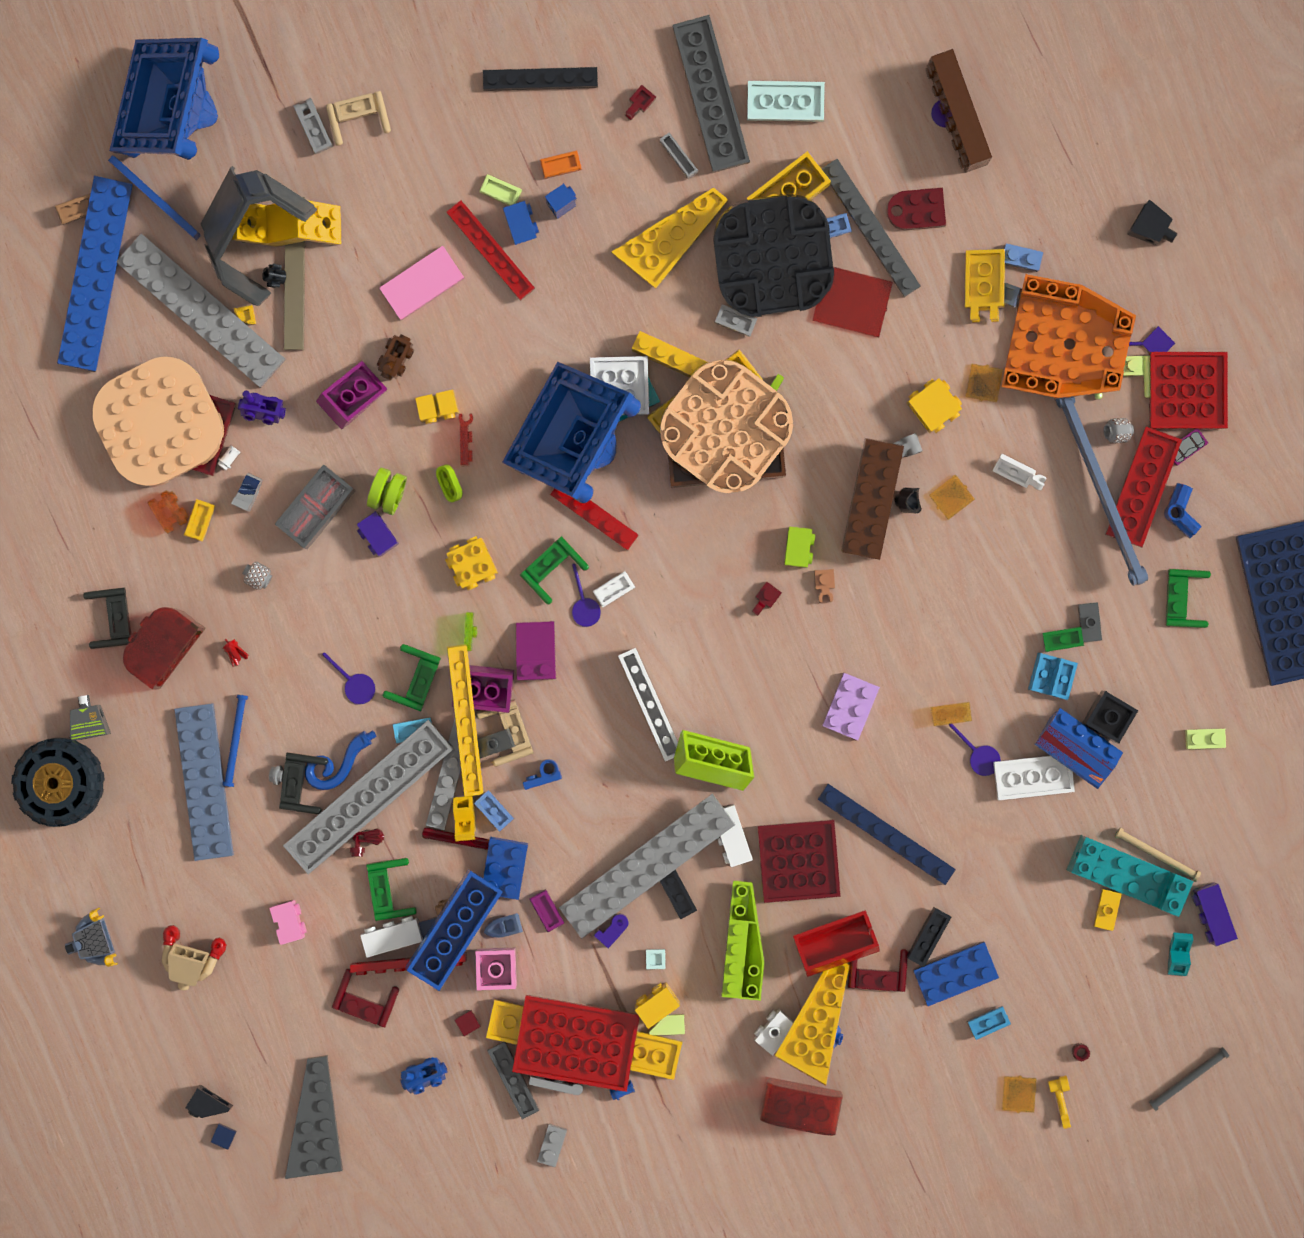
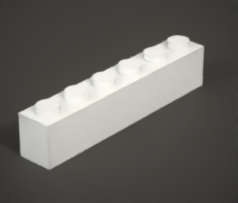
M636 648L618 657L666 762L674 758L678 741Z

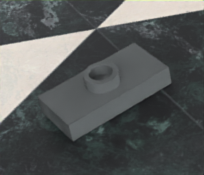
M1098 602L1078 604L1083 641H1101L1102 634Z
M509 728L477 739L479 758L515 747Z

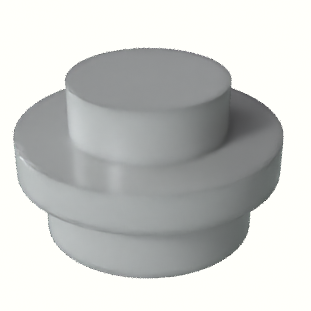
M282 766L272 767L269 772V781L275 785L283 782L284 771Z

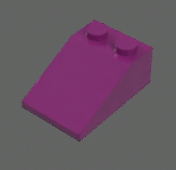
M361 361L323 391L316 402L342 430L385 393L387 388Z
M555 621L516 623L517 680L557 679Z

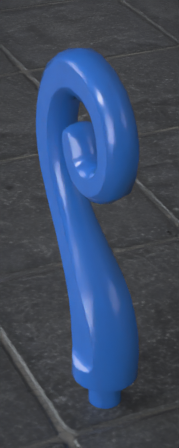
M373 730L369 733L363 731L351 740L339 771L328 780L318 779L314 774V768L317 764L307 763L305 778L308 784L318 790H329L340 785L352 769L357 754L371 745V740L377 737ZM324 755L316 756L328 759V764L325 765L322 775L324 777L330 776L334 770L332 760Z

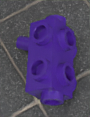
M248 390L242 393L243 399L240 398L238 410H240L241 416L245 420L254 421L258 419L262 420L266 425H273V423L278 424L280 419H284L286 408H283V400L273 396L267 397L258 393H250Z

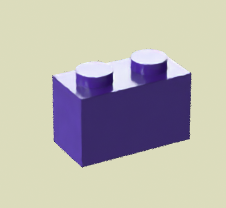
M376 511L357 524L359 527L357 532L363 540L365 538L370 543L368 548L373 555L377 554L381 557L399 544Z

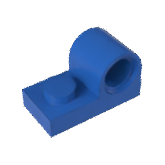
M552 759L543 761L540 765L541 777H537V774L526 777L527 781L523 782V786L527 790L562 779L557 762ZM547 763H551L554 766V772L551 774L544 771V765Z

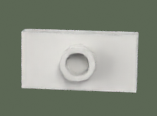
M624 571L595 589L593 593L601 606L605 607L634 589L635 586Z

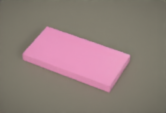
M441 246L381 286L380 290L400 320H403L463 280L464 276L445 248Z

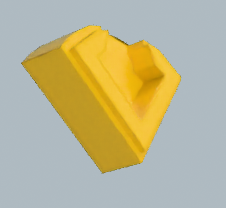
M253 305L233 308L236 316L246 324L256 325Z

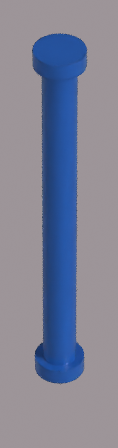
M237 694L236 697L238 698L234 728L226 777L222 784L228 787H234L233 776L245 702L248 700V696Z

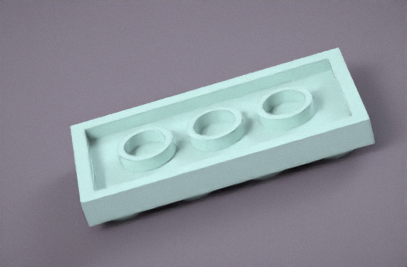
M748 81L747 121L824 122L825 82Z

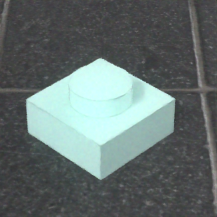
M646 949V969H666L665 949Z

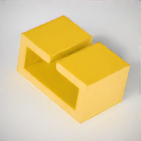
M453 389L436 393L435 396L430 394L415 398L420 421L426 424L437 422L436 419L443 417L444 420L456 418L455 415L459 414Z

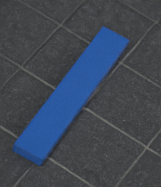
M113 155L108 161L196 241L199 239L201 234L120 160Z

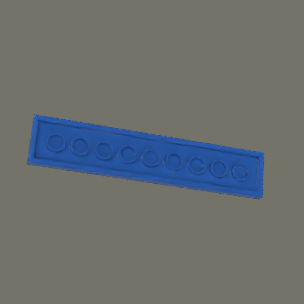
M94 176L57 364L94 372L97 370L133 184Z

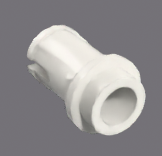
M230 445L222 458H218L219 462L217 464L227 470L231 468L230 465L241 452Z

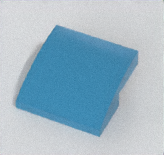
M1037 653L1028 690L1068 700L1078 663Z

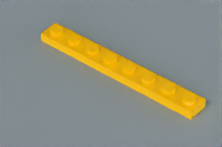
M467 645L447 647L464 797L481 795L484 793Z

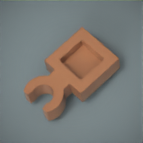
M834 569L814 570L815 590L821 589V593L818 596L819 603H822L824 595H828L829 602H833V595L829 589L835 588Z

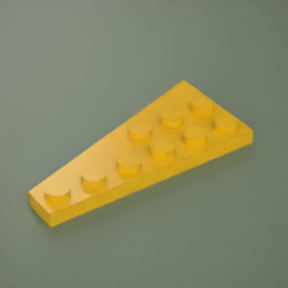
M713 187L611 253L656 289L724 207L728 199Z

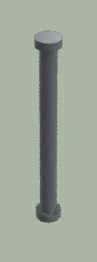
M1221 1047L1217 1054L1154 1101L1150 1100L1149 1104L1157 1111L1160 1105L1223 1058L1227 1059L1229 1057L1227 1051Z

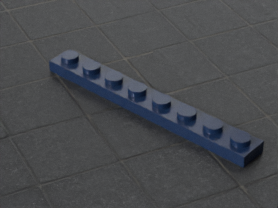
M830 784L826 785L818 797L820 802L944 885L947 884L955 872V868Z

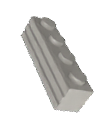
M670 132L660 139V143L688 180L698 173V169L687 157Z

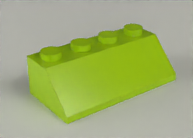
M685 730L681 731L674 755L675 774L742 791L754 779L750 747Z

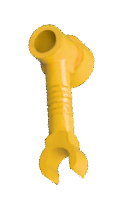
M1067 1075L1059 1077V1079L1048 1081L1050 1092H1055L1063 1129L1071 1127L1063 1092L1070 1091Z

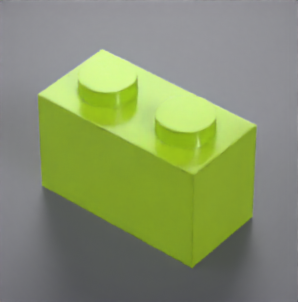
M788 527L784 559L785 566L807 568L808 564H812L813 553H810V545H814L815 534H812V529Z

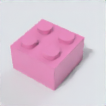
M515 947L487 948L475 951L477 990L516 989Z

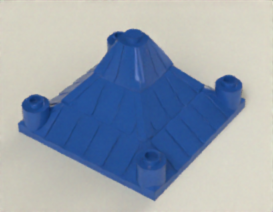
M204 38L136 39L109 151L132 158L145 153L174 154L187 160L194 157L197 153L196 143L186 138L196 129L213 126L218 118L213 99L209 92L206 91L204 68H202L203 62L211 65L219 59L218 47L208 43V40Z
M557 361L502 463L571 496L580 503H586L593 496V488L585 483L588 476L594 469L610 464L615 458L616 437L614 433L622 414L628 417L635 416L640 411L641 403L630 392Z

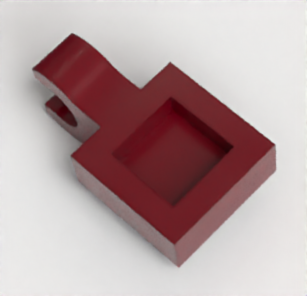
M641 85L629 99L632 105L625 112V116L632 120L639 109L644 113L655 101L656 96Z
M766 582L755 596L759 602L752 612L758 616L765 606L771 608L782 592Z

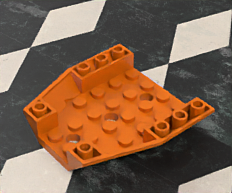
M1025 274L1001 387L1054 398L1120 391L1136 315L1083 285ZM1034 332L1037 335V340L1029 342L1026 339L1027 333ZM1068 339L1073 340L1075 343V347L1071 350L1064 347V342ZM1110 347L1113 350V355L1105 357L1102 354V349Z

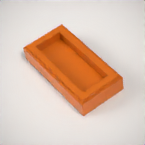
M577 150L540 159L545 179L582 170Z

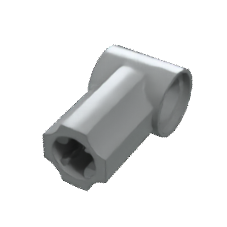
M916 433L901 438L900 441L894 443L904 446L902 457H909L923 451Z

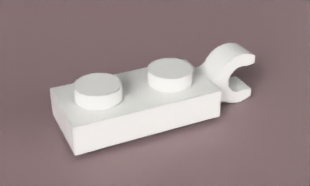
M1001 454L992 470L1025 488L1031 485L1037 490H1042L1047 479L1043 475H1035L1036 470L1004 454Z

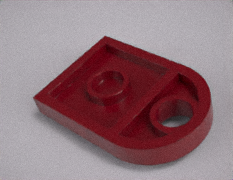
M943 187L901 191L895 194L887 206V217L891 224L901 230L946 227ZM898 206L901 208L902 214L894 216L891 209Z

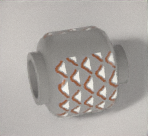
M1127 418L1110 419L1104 426V436L1111 443H1126L1134 433V427Z
M254 562L252 565L248 564L242 573L245 575L244 583L256 590L265 589L272 578V575H270L271 570L259 562Z

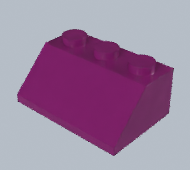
M469 665L474 709L509 713L514 670Z

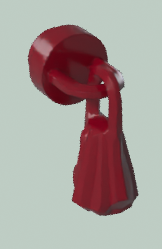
M378 828L357 832L352 836V839L355 841V847L350 848L351 857H363L365 848L360 847V842L374 845L382 843L384 840L383 832ZM358 835H364V839H359Z

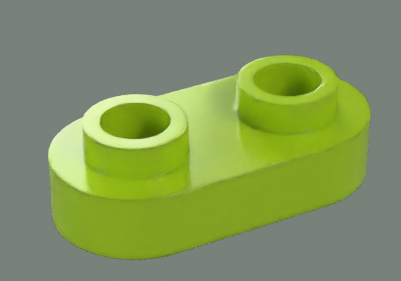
M448 464L439 466L436 470V477L445 498L449 502L460 500L463 493L455 471Z

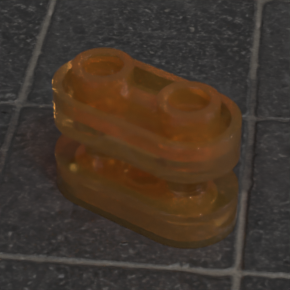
M165 490L160 494L162 500L158 502L153 498L147 503L164 531L169 534L175 530L172 524L178 522L182 526L188 522L186 518L189 516L183 507L180 508L177 501L179 500L173 491ZM165 506H167L170 512L172 513V516L169 518L162 509Z

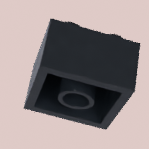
M1101 691L1082 724L1110 741L1119 744L1139 710L1107 691Z

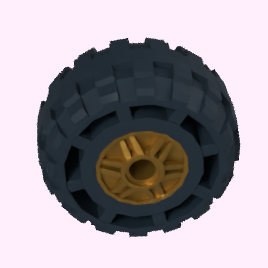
M52 738L40 741L29 747L14 766L15 771L11 780L14 800L17 801L20 806L19 809L24 815H27L38 824L49 827H62L77 823L92 813L98 806L100 798H102L105 778L100 766L101 763L98 757L91 752V749L77 741L68 738Z

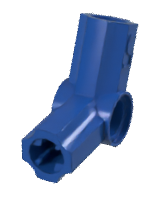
M1176 483L1168 507L1164 510V516L1190 539L1202 527L1185 511L1193 488ZM1172 508L1178 510L1177 518L1172 517L1170 513Z

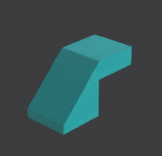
M1173 932L1169 946L1168 975H1188L1191 966L1190 949L1193 943V934Z

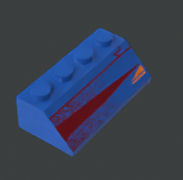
M1061 708L1049 718L1034 744L1096 789L1102 785L1113 771L1123 754L1118 748Z

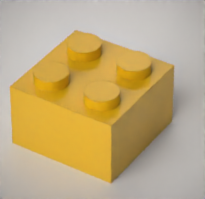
M659 983L652 988V993L648 996L643 994L636 1000L635 1011L649 1029L680 1007V1001L667 983L663 985Z

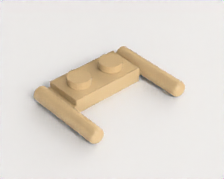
M381 91L326 105L334 141L337 146L343 143L338 122L341 123L379 112L383 132L389 133L391 131Z
M515 699L511 700L509 713L487 710L476 713V717L479 720L499 713L504 729H510L515 743V747L511 748L513 753L492 761L495 767L534 754Z

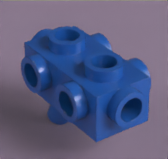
M432 1057L424 1060L422 1064L408 1066L405 1071L401 1072L402 1079L400 1081L403 1089L407 1090L410 1094L417 1095L424 1092V1088L430 1085L431 1087L440 1086L442 1080L446 1079L445 1073H448L445 1063L440 1062L437 1057Z

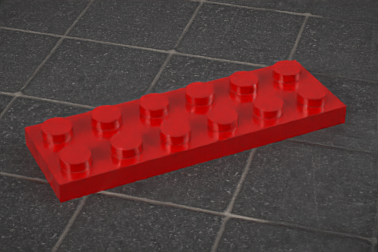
M1145 427L1116 504L1131 544L1140 548L1144 545L1182 442L1180 438L1149 427ZM1109 523L1105 535L1115 538Z

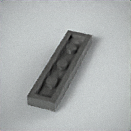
M506 1042L488 1049L487 1051L521 1119L538 1112L540 1109L522 1074L512 1072L514 1058Z

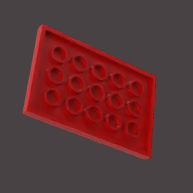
M526 995L512 1072L627 1092L640 1017L635 1013Z

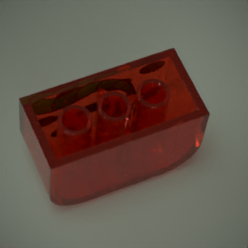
M159 608L152 612L149 617L146 616L141 621V628L138 632H133L129 637V644L123 653L125 668L152 690L160 689L206 629L187 613L177 608Z
M766 1077L759 1109V1119L779 1127L833 1136L836 1135L843 1094L838 1090Z

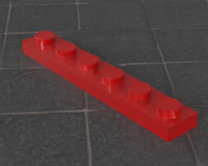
M462 200L447 211L450 218L520 301L535 289Z
M467 952L463 953L456 966H462L463 962L467 961ZM411 957L356 962L350 964V972H356V975H366L367 971H375V974L386 973V969H394V972L406 971L405 967Z

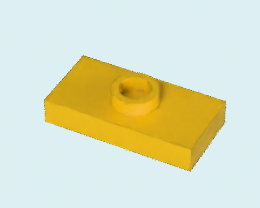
M196 499L184 535L203 542L215 505Z
M1105 889L1101 890L1094 927L1110 931L1114 930L1122 893Z

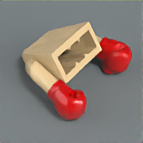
M170 925L163 931L164 950L162 964L169 973V979L178 982L180 990H188L189 985L196 986L198 981H203L211 975L217 960L226 951L227 944L224 939L220 937L215 938L211 944L210 955L205 951L178 945L175 943L180 939V930L175 925Z

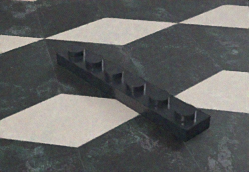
M597 67L483 70L484 91L598 88Z

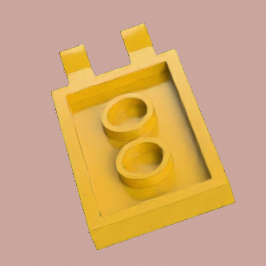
M966 250L965 308H971L970 320H972V323L980 322V311H990L991 322H999V308L1004 307L1005 250Z

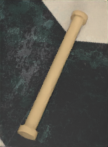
M1119 827L1114 836L1117 839L1125 840L1186 874L1194 882H1197L1201 875L1200 871H1194L1124 832V829Z

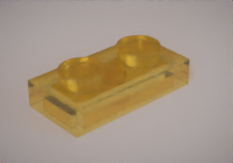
M969 702L931 707L933 726L972 721Z

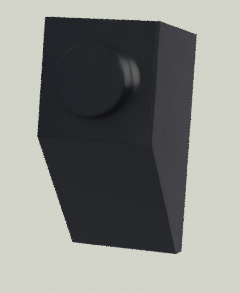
M200 1085L185 1108L189 1110L188 1113L193 1117L205 1118L229 1112L233 1105Z

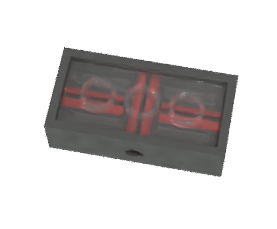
M323 464L277 520L275 525L304 549L308 550L356 490Z

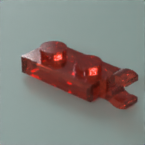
M472 413L469 414L470 418L468 421H463V415L459 414L460 464L462 467L470 466V462H473V450H469V443L473 442V434L468 428L474 420Z

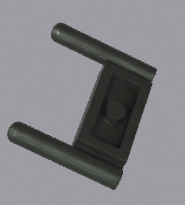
M125 587L84 592L83 597L86 600L106 597L111 637L108 640L91 641L89 643L90 649L132 644Z
M287 752L279 809L319 815L322 812L321 807L300 804L305 763L325 766L328 764V759Z

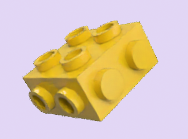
M932 378L924 384V390L920 393L916 390L908 396L910 400L907 402V405L929 434L932 431L935 433L939 432L945 427L943 423L948 419L952 422L960 416L959 411L962 409L960 406L962 405L961 401L956 395L952 396L946 381H941L939 378L934 381Z
M477 536L466 541L467 544L460 547L458 544L449 548L450 552L446 553L448 558L445 559L449 569L453 568L456 574L453 578L457 587L467 588L468 591L478 587V582L482 580L485 583L495 579V575L498 574L483 539H478Z

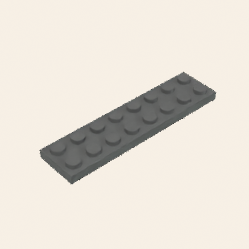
M710 15L673 24L672 27L713 173L750 163Z

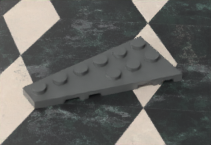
M328 1055L307 1059L285 1179L340 1172L343 1170Z

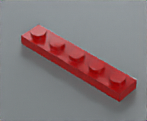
M556 489L550 494L627 551L639 536L591 500L586 503H580L571 496Z

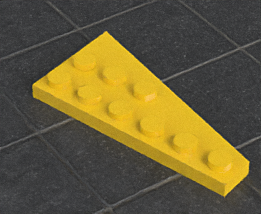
M847 963L823 971L775 1054L776 1058L825 1086L827 1084L849 971Z

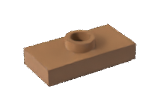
M90 194L55 206L62 225L86 217Z

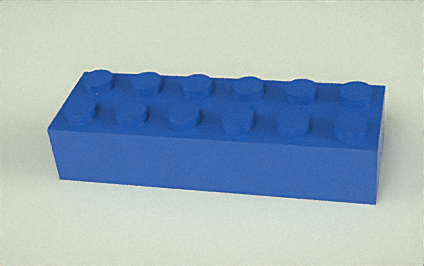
M468 869L405 967L406 971L440 991L503 891Z

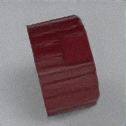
M1078 1043L1073 1046L1072 1054L1076 1060L1084 1062L1086 1059H1089L1090 1050L1085 1044ZM1080 1048L1085 1050V1054L1082 1057L1077 1055V1051Z

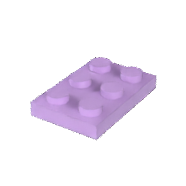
M843 673L822 726L859 740L880 687Z

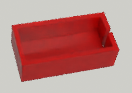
M866 910L793 936L807 977L880 952L879 944L872 930Z

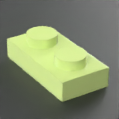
M1225 729L1185 730L1186 749L1226 748Z

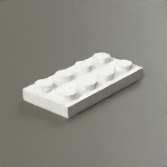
M1051 756L993 762L997 800L1075 792L1073 772Z

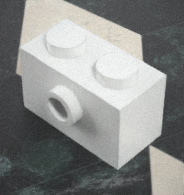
M780 1009L776 1012L773 1010L767 1017L768 1022L764 1027L760 1025L754 1033L756 1035L754 1040L772 1056L779 1049L794 1023Z

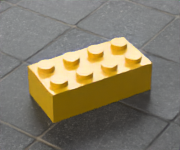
M807 151L747 197L746 200L786 194L801 195L812 200L829 187L831 181Z

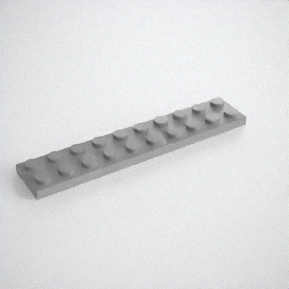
M140 234L117 260V263L260 388L286 360L143 234Z
M427 720L283 846L309 875L454 748L436 727Z
M712 793L560 906L559 909L582 939L736 824Z

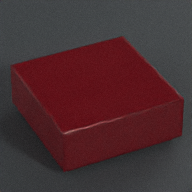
M472 1010L454 1020L464 1037L481 1027Z

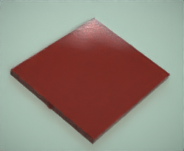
M834 267V279L831 289L822 301L816 305L812 321L879 338L893 282Z

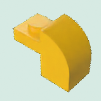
M454 797L455 840H475L476 823L473 797Z

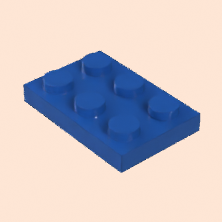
M490 837L483 879L503 891L500 897L519 900L528 843Z

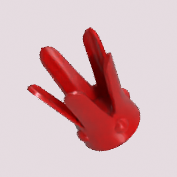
M225 639L227 644L223 646V649L228 654L233 667L234 663L238 666L239 661H241L239 654L244 659H248L249 655L238 646V642L235 639L230 642Z

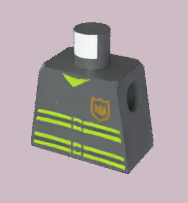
M89 695L78 697L79 708L70 710V740L76 741L111 734L101 705L91 706Z

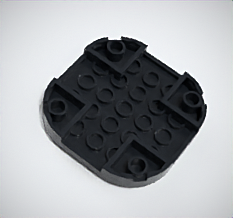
M796 194L750 199L730 206L720 216L713 236L717 275L721 293L732 308L743 315L751 317H762L765 314L794 310L804 311L819 304L827 292L830 291L834 279L830 228L826 216L815 202Z

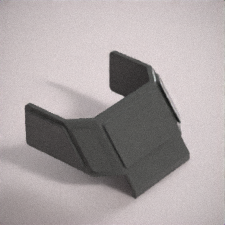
M232 166L201 222L207 244L205 248L215 274L220 279L222 285L249 303L260 306L270 296L271 292L220 260L249 205L272 201L304 222L316 213L317 208L314 204L267 174H263L258 170L235 174V167Z

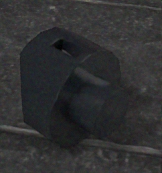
M903 488L895 496V504L902 513L917 514L921 512L922 508L919 502L920 488Z

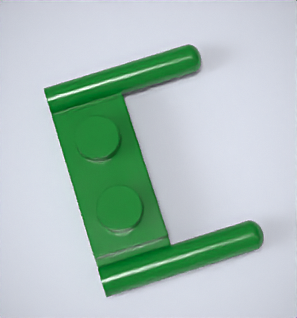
M562 536L520 574L524 581L547 605L552 603V598L541 588L539 583L568 556L583 571L589 568V565Z
M1169 569L1166 626L1207 628L1209 623L1206 620L1186 619L1188 577L1210 578L1211 572Z
M402 644L400 646L402 652L420 658L406 698L389 691H384L382 696L385 699L421 712L441 658Z
M408 858L366 865L375 921L410 916L417 913L415 907L399 910L393 909L387 869L408 865Z

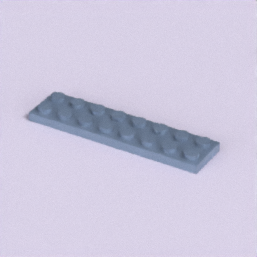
M214 703L176 708L174 710L194 860L233 856L234 851L225 786L222 785L224 776Z

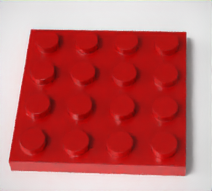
M1228 352L1149 353L1150 428L1228 429Z

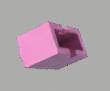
M295 900L270 907L273 922H278L279 928L276 930L280 945L305 937L304 933H307L306 926L300 920L301 909L299 904L295 903Z

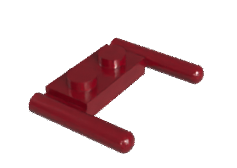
M906 949L900 951L899 972L857 969V960L851 961L849 964L848 988L905 992L908 960L906 956L908 951Z
M346 969L332 1008L385 1028L399 993V988L397 986L392 987L387 1003L383 1006L346 992L352 976L350 969Z

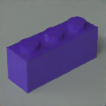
M1214 882L1194 889L1192 899L1195 906H1198L1201 912L1198 916L1202 925L1205 924L1207 929L1205 936L1208 943L1219 946L1238 939L1219 884Z

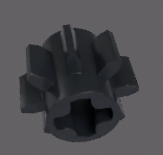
M269 264L268 267L264 268L262 279L267 282V287L275 288L280 287V284H284L286 272L281 270L282 265Z

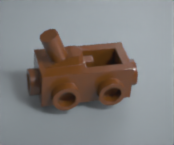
M402 334L399 337L394 335L393 338H389L385 346L387 351L384 356H380L377 362L378 370L382 372L380 376L391 380L392 377L395 379L398 376L402 377L406 369L404 363L406 359L410 360L414 353L410 338ZM399 346L404 348L402 353L397 352Z

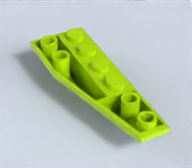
M733 881L721 996L761 1001L764 957L753 883Z

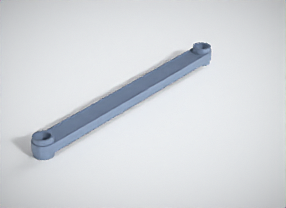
M1075 397L1055 398L1058 407L1064 411L1129 570L1127 572L1128 579L1133 586L1145 583V581H1148V574L1145 568L1140 566L1074 406Z

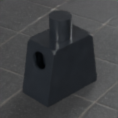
M1148 200L1130 228L1128 235L1157 245L1162 238L1172 243L1178 233L1168 228L1173 219L1155 203Z

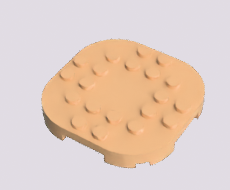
M173 357L151 359L107 382L95 398L93 404L95 428L116 469L123 477L133 483L148 487L164 485L201 464L204 465L220 449L219 446L224 436L222 417L218 413L200 374L186 362Z
M715 360L699 367L668 405L661 419L660 436L668 455L708 487L723 493L739 492L755 485L779 452L788 443L793 429L792 412L783 396L749 369L734 361Z

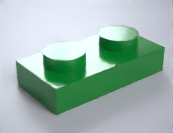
M1081 627L1042 633L1045 652L1084 646Z

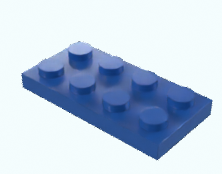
M985 942L926 964L925 967L921 966L913 970L927 1006L999 978Z

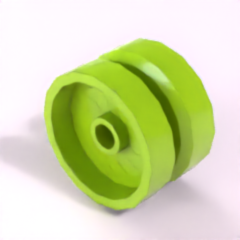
M380 467L368 495L367 507L377 510L382 505L383 512L393 516L402 499L407 476L396 473L391 479V471Z

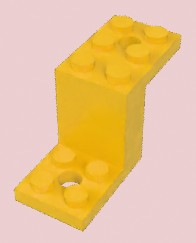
M309 201L314 204L317 211L304 222L275 203L270 205L251 204L236 229L232 240L275 247L303 241L340 245V206ZM248 218H249L250 221H251V227H250V225H248V222H247ZM322 220L325 221L326 226L322 224Z

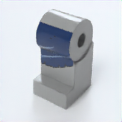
M247 473L231 504L250 512L263 479Z

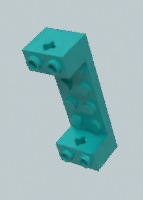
M1080 835L1066 869L1073 874L1111 888L1177 917L1181 914L1194 882L1083 835Z

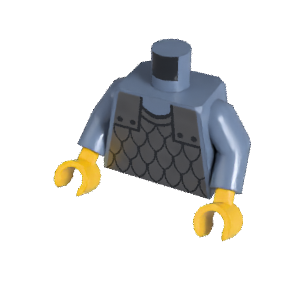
M96 908L84 916L77 924L76 932L72 933L74 941L65 944L66 952L68 955L78 952L79 958L85 959L88 963L106 965L107 967L118 965V963L113 961V957L117 955L112 954L115 950L104 915L99 916L97 911L100 908Z

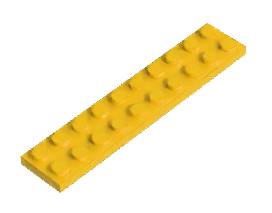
M495 999L486 1038L517 1045L524 1006ZM637 1031L631 1070L674 1080L682 1041Z

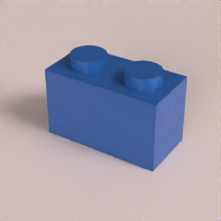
M564 183L545 196L546 204L557 219L576 207L575 200L577 198L573 189L570 186L566 187Z
M525 201L503 208L515 245L537 238L536 234L539 233L536 222L532 223L530 215L533 212L530 203L526 204Z

